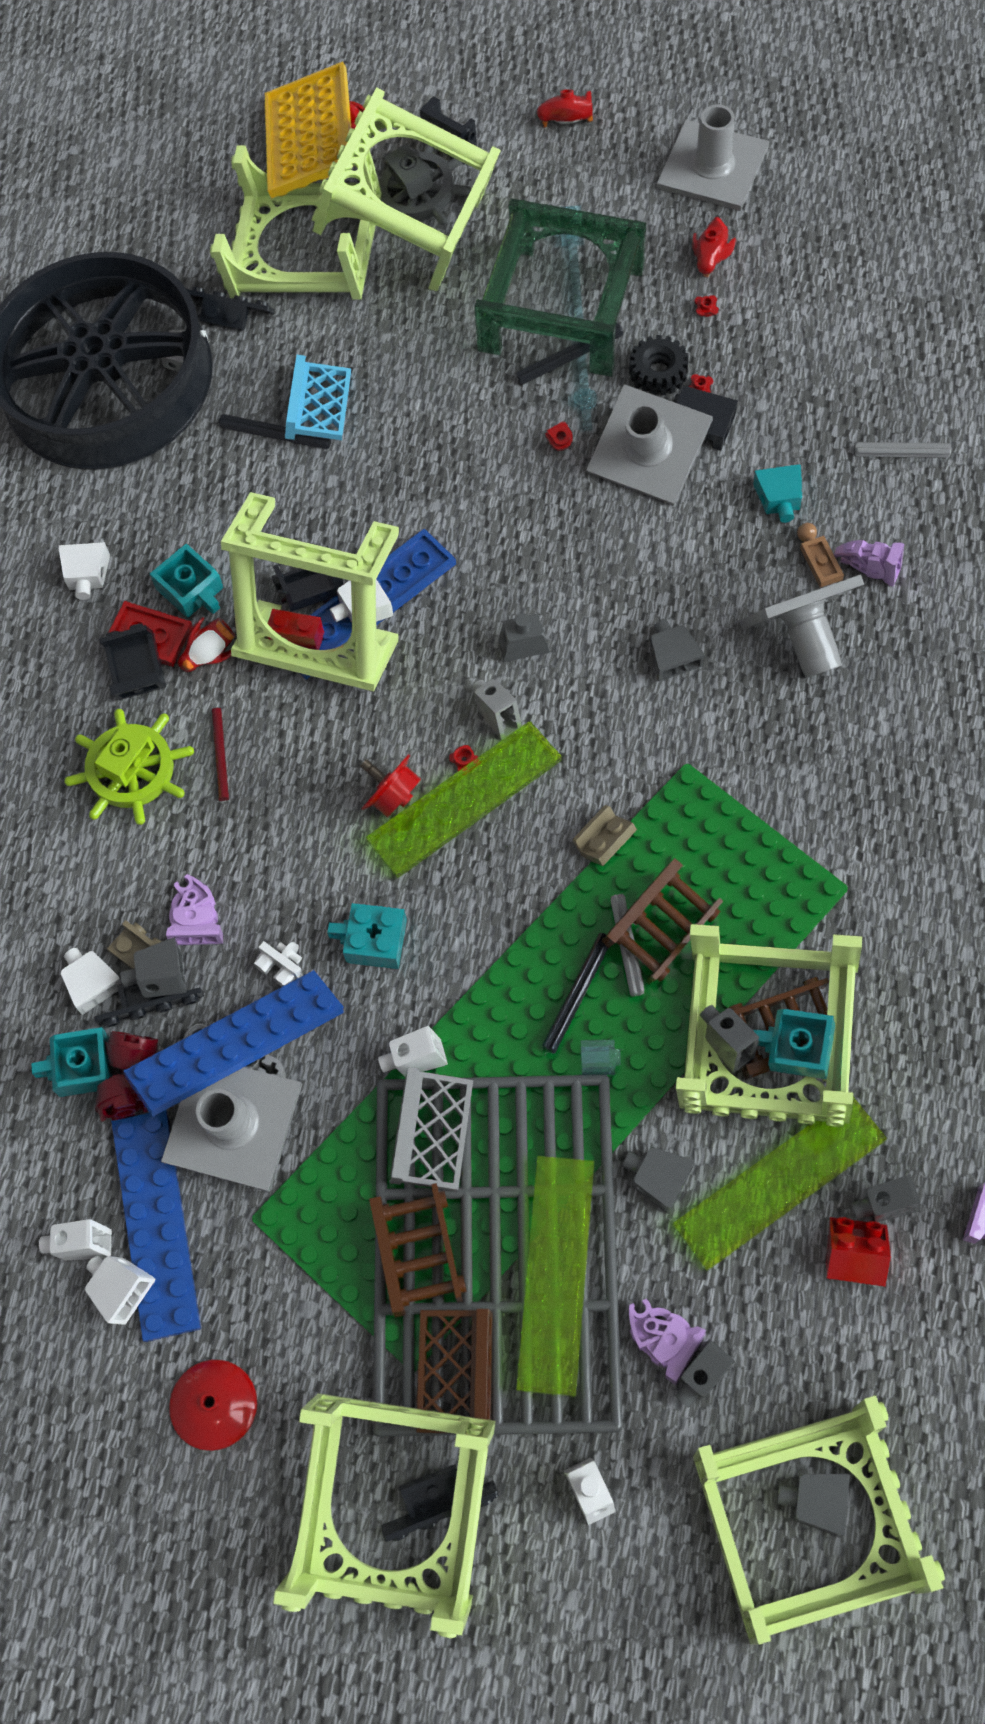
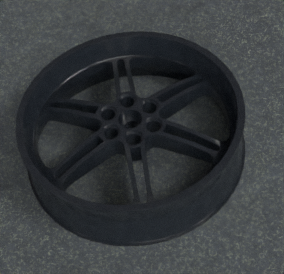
M95 252L72 256L44 267L20 283L0 305V406L5 412L10 427L22 443L37 455L55 464L70 468L96 470L123 466L139 461L161 450L185 431L195 419L207 398L213 374L210 345L206 335L204 337L201 331L203 329L198 323V315L189 292L182 282L163 266L140 256L120 252ZM115 296L97 321L93 323L85 322L72 308L91 300ZM145 299L170 307L181 317L186 325L185 331L180 333H124ZM65 311L74 321V324L70 326L60 313ZM53 318L56 319L68 335L67 340L21 353L30 338ZM183 356V364L178 374L168 387L149 404L143 400L121 368L123 364L128 362ZM66 372L55 393L47 416L42 419L32 417L23 411L11 397V385L19 379ZM121 379L142 409L137 411L115 381ZM98 381L104 382L130 413L127 417L105 425L88 428H67L89 389Z

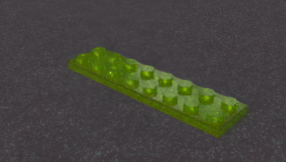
M529 721L366 836V840L398 879L561 762L562 756L534 724Z
M853 1097L849 1123L835 1127L827 1125L826 1121L815 1120L814 1124H809L676 1220L673 1226L706 1271H709L883 1144L888 1138Z
M537 1157L516 1391L576 1397L594 1161Z

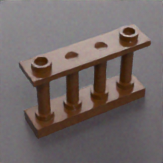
M675 858L667 864L601 940L608 948L615 943L618 945L622 944L652 971L651 975L645 980L648 984L655 980L661 982L670 972L668 965L690 941L692 923L662 897L664 894L660 891L666 884L669 887L673 886L703 913L694 923L695 925H703L706 921L711 923L721 912L718 907L723 900L718 898L709 905L679 878L680 874L677 871L683 865ZM649 904L652 906L656 905L686 932L677 944L646 917L647 914L644 912V909ZM632 923L636 926L640 925L669 951V954L660 964L629 937L630 933L627 929Z
M813 977L804 981V986L744 1007L742 1003L728 1008H731L745 1023L744 1016L759 1011L767 1031L769 1027L775 1026V1020L770 1007L785 1002L787 1009L800 1011L795 998L807 994L811 995L818 1014L827 1015L828 1008L821 989H824L829 984L828 978L819 980L818 977ZM802 1040L798 1047H803L804 1044H807L806 1041ZM756 1049L755 1058L742 1069L745 1080L769 1072V1057L763 1058V1055H759Z
M437 1183L431 1184L434 1196L392 1206H389L388 1203L383 1204L381 1196L369 1199L391 1309L395 1318L406 1315L405 1307L410 1306V1302L455 1292L457 1303L463 1302L461 1293L467 1292L463 1275L457 1276L443 1208L448 1207L445 1191H439ZM436 1207L440 1224L397 1234L394 1231L389 1232L387 1221H391L392 1217ZM442 1235L446 1252L404 1262L400 1260L395 1261L393 1249H397L398 1245ZM448 1263L451 1281L408 1291L406 1288L401 1289L399 1278L404 1277L403 1274Z

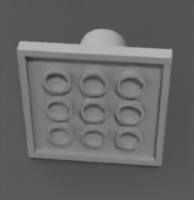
M711 105L701 113L700 123L686 119L658 179L657 188L741 211L768 150L770 141L734 132L735 116L733 111L724 105Z
M624 384L586 472L675 506L713 421V417Z
M858 575L764 608L740 620L739 623L744 630L776 618H781L788 626L787 630L805 678L839 667L842 663L827 616L824 615V603L829 599L864 585L862 576Z
M243 1067L186 1098L179 1104L161 1162L270 1192L302 1083Z

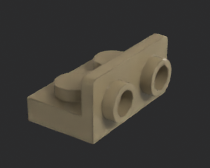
M604 805L573 838V843L585 859L604 866L637 829L632 822L616 816L610 806Z
M125 920L122 923L124 930L107 950L130 969L135 968V952L158 944L161 941L155 937L151 940L145 935L147 932L135 922L131 925Z

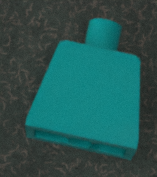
M801 465L755 470L753 486L766 514L778 513L782 523L792 521L794 519L793 511L800 510L802 501Z

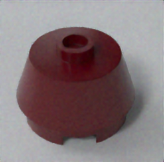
M112 1031L108 1041H105L108 1065L120 1068L119 1072L124 1074V1070L160 1052L157 1050L158 1039Z
M123 1074L111 1076L97 1087L95 1111L99 1113L101 1122H104L106 1118H112V1121L132 1117L135 1116V1112L141 1109L143 1112L148 1111Z

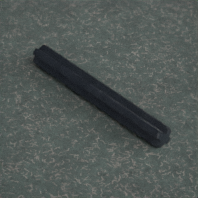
M615 323L517 371V379L521 384H525L623 336V329L619 323Z
M221 414L219 419L221 428L323 449H329L331 445V439L295 434L294 440L286 439V426L227 414Z
M605 933L598 934L542 1044L543 1049L549 1053H556L608 950V947L601 942L606 936Z

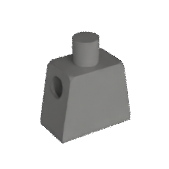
M492 679L488 683L484 680H479L473 685L472 691L475 695L478 711L501 740L522 728L517 700L496 679Z

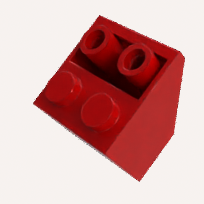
M830 1217L826 1254V1277L828 1279L885 1287L891 1260L887 1225L876 1221L863 1222L847 1217Z

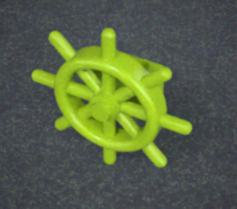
M116 709L114 711L116 727L104 732L95 741L81 734L75 737L77 744L89 750L85 759V772L67 776L64 782L67 786L85 782L89 783L94 793L99 797V800L89 812V817L92 820L98 819L107 805L110 804L120 808H132L136 824L142 825L145 823L143 805L156 799L163 791L177 798L184 797V790L170 782L174 767L173 760L192 756L194 748L186 746L174 750L169 749L167 742L159 734L169 721L167 714H161L150 728L139 724H127L124 711ZM155 747L160 752L158 754L150 755V753L153 751ZM160 764L157 775L145 769V767ZM107 777L113 781L106 788L99 779ZM139 777L149 782L147 786L140 790L137 780ZM128 785L129 793L117 792L121 786L127 787Z

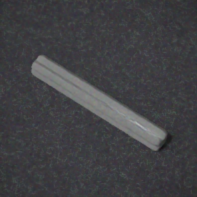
M857 442L855 445V456L948 458L951 455L952 449L950 443Z
M623 894L611 897L615 924L628 910ZM630 926L627 931L630 933L629 937L634 940L632 927ZM620 944L630 995H642L645 989L638 958Z

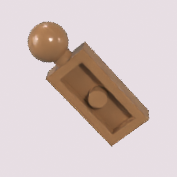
M812 523L801 524L797 530L798 538L803 541L800 549L819 587L842 581L844 574L825 537L815 538L817 529Z

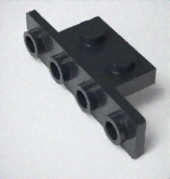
M192 286L191 290L187 289L191 297L203 299L199 320L201 322L245 330L249 309L270 314L275 313V310L269 307V303L262 300H256L255 303L247 302L248 298L234 295V299L227 298V294L219 291H213V294L205 293V289Z
M122 984L117 986L122 1009L94 1016L97 1024L103 1025L104 1028L113 1027L120 1024L119 1020L130 1017V1020H138L146 1017L147 1012L154 1010L157 1013H163L172 1010V1005L183 1003V1006L199 1002L198 998L204 997V993L199 987L188 990L186 993L146 998L143 997L138 984L124 987Z
M456 1464L399 1486L408 1514L381 1525L385 1542L390 1540L400 1541L406 1538L410 1532L418 1529H430L438 1521L448 1517L451 1518L457 1475ZM493 1480L483 1484L480 1507L489 1505L495 1498L499 1497Z

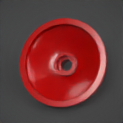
M207 1360L192 1366L179 1378L173 1388L169 1405L172 1425L182 1440L197 1449L216 1451L232 1446L248 1432L256 1415L257 1395L252 1380L240 1367L225 1360ZM209 1397H213L215 1400L214 1405L211 1408H206L205 1401Z

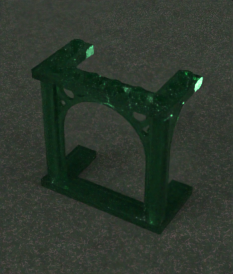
M511 198L509 203V221L482 300L477 299L474 306L478 351L495 355L501 354V327L590 344L589 373L612 377L615 361L616 322L630 275L642 276L644 272L646 222ZM534 226L541 227L544 229L540 232H537L534 230ZM560 234L579 236L599 247L607 259L609 273L595 320L591 321L503 304L521 254L533 256L537 240ZM604 239L616 241L612 244L603 243Z

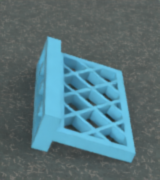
M296 355L286 418L285 438L294 440L295 434L342 440L351 368L305 362L306 356ZM309 371L319 372L321 376L314 379L309 374ZM340 375L346 376V378L337 382L333 376ZM327 380L332 385L324 388L320 383ZM315 387L319 392L311 395L307 390ZM338 390L342 396L335 399L330 393ZM325 396L330 402L322 405L318 399ZM312 403L317 409L309 412L305 406ZM335 406L340 412L332 415L328 410ZM322 413L327 419L320 422L315 416ZM310 420L314 426L305 427L301 426V424ZM333 423L338 428V431L328 430L326 426Z

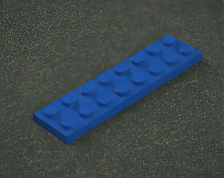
M425 529L387 557L377 577V581L389 598L393 613L455 566L456 558ZM338 596L333 597L311 614V616L321 617L324 629L319 650L337 648L348 641L351 636L352 622L349 617L335 622L329 610L340 604ZM383 620L377 621V622H376V626H377L379 623H381ZM300 673V675H301L305 680L310 677L309 675H305V674H301V673Z
M313 970L124 1070V1077L153 1117L343 1013V1005Z
M164 1110L153 1117L150 1113L111 1121L131 1262L156 1279L138 1305L143 1342L201 1330L176 1166L161 1162L171 1133L168 1112Z

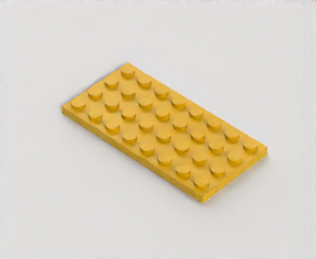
M343 61L265 93L267 190L271 199L277 196H284L297 188H304L315 181L327 179L333 161L337 163L339 160L337 154L341 145H347L346 137L351 128L347 69Z

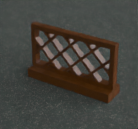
M489 1309L420 1310L417 1409L429 1410L434 1406L439 1412L445 1413L436 1402L449 1390L459 1402L448 1414H454L463 1406L470 1413V1417L491 1420L493 1313ZM428 1317H439L446 1324L435 1337L427 1330ZM444 1317L454 1318L450 1322H448ZM461 1317H472V1330L463 1338L453 1325ZM451 1329L461 1341L448 1353L438 1340ZM427 1336L431 1339V1341L428 1344ZM471 1336H472V1347H471V1346L469 1345V1343L467 1342V1341L471 1338ZM436 1344L446 1356L433 1368L426 1361V1353ZM465 1344L471 1351V1360L462 1368L452 1356ZM450 1360L460 1371L447 1384L437 1371ZM426 1366L430 1369V1372L427 1375ZM470 1367H471V1377L466 1373V1371H467ZM435 1375L445 1387L432 1399L425 1391V1383ZM464 1375L471 1382V1389L461 1399L451 1386ZM425 1397L430 1401L426 1406ZM469 1398H470V1408H469V1406L465 1403ZM416 1427V1433L455 1434Z

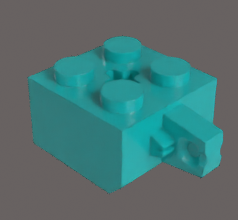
M187 543L149 573L155 589L186 618L190 617L202 606L212 614L220 609L219 602L214 597L224 588L220 575L215 568Z
M352 903L349 920H344V923H329L328 937L340 940V944L344 945L343 955L345 961L350 964L399 969L407 922L405 909Z
M780 1009L777 1010L774 1027H769L768 1031L753 1030L759 1036L757 1046L765 1047V1052L770 1053L768 1061L770 1071L827 1080L835 1032L834 1016ZM802 1040L806 1041L807 1044H804L803 1047L797 1046L801 1044Z
M102 1027L53 1035L49 1038L50 1055L46 1056L44 1061L31 1063L32 1075L35 1078L48 1077V1080L52 1081L53 1091L59 1097L96 1092L101 1082L113 1076L112 1066L108 1065L105 1045L109 1035Z

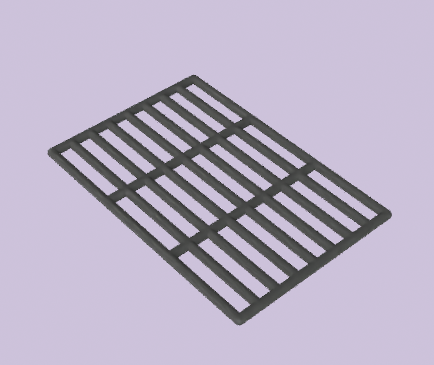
M605 1074L464 1078L473 1080L472 1089L488 1088L489 1187H472L470 1101L460 1174V1187L458 1191L439 1189V1191H445L446 1199H460L461 1275L464 1277L467 1292L461 1293L463 1302L459 1303L444 1302L443 1294L432 1297V1303H415L414 1301L409 1303L410 1306L405 1307L406 1315L403 1316L402 1407L414 1408L415 1315H420V1310L489 1309L493 1313L491 1420L495 1421L493 1435L618 1433L623 1428L609 1077ZM382 1079L377 1083L376 1197L381 1196L383 1204H387V1200H404V1202L434 1196L432 1188H415V1185L404 1183V1188L387 1189L388 1090H403L405 1079ZM422 1081V1090L432 1089V1095L440 1090L434 1081ZM453 1085L449 1088L460 1089V1100L465 1097V1086ZM571 1086L574 1185H557L554 1087ZM582 1086L599 1087L602 1184L585 1185ZM526 1087H543L545 1185L528 1186ZM499 1088H515L517 1186H500ZM443 1093L432 1101V1104L440 1114L443 1113ZM464 1102L460 1105V1109H461L462 1111H463ZM432 1112V1120H433L434 1118H436V1116H435V1114ZM439 1120L432 1125V1136L436 1141L443 1137V1125ZM442 1142L441 1144H439V1146H440V1147L442 1148V1150H443V1142ZM436 1148L432 1149L433 1169L443 1162V1158ZM413 1150L411 1160L415 1157V1153L413 1152ZM415 1162L410 1165L409 1176L415 1177ZM442 1167L435 1172L441 1181H443ZM574 1196L577 1300H560L557 1197ZM585 1196H602L606 1299L589 1300ZM529 1197H546L548 1300L531 1301ZM472 1198H489L490 1302H473ZM500 1198H517L519 1301H502ZM436 1207L432 1208V1225L440 1224ZM415 1212L404 1214V1232L414 1230ZM375 1230L373 1402L385 1404L386 1315H393L391 1304L386 1303V1280ZM442 1235L432 1237V1255L444 1252ZM415 1241L404 1244L403 1262L415 1259ZM444 1264L432 1267V1285L444 1282ZM415 1271L403 1274V1289L406 1288L407 1291L415 1289ZM607 1311L610 1420H593L589 1312ZM548 1312L551 1421L533 1422L531 1313ZM560 1312H577L581 1421H563ZM502 1313H519L521 1422H503ZM432 1317V1336L435 1337L444 1328V1322L439 1317ZM461 1317V1336L464 1338L472 1330V1317ZM444 1335L438 1340L443 1348ZM471 1336V1338L467 1341L471 1347H472V1336ZM436 1344L432 1346L433 1368L444 1358V1353ZM465 1344L461 1347L462 1368L471 1360V1351ZM444 1365L437 1371L443 1379ZM471 1367L466 1371V1373H467L470 1377H471ZM435 1375L432 1376V1399L444 1388V1385ZM464 1375L461 1376L463 1398L471 1389V1382ZM443 1395L436 1403L444 1411ZM469 1398L465 1403H466V1404L469 1406V1408H470V1398ZM432 1406V1411L439 1412L434 1406ZM462 1406V1416L470 1417V1413ZM373 1421V1434L378 1437L456 1435L416 1433V1427Z

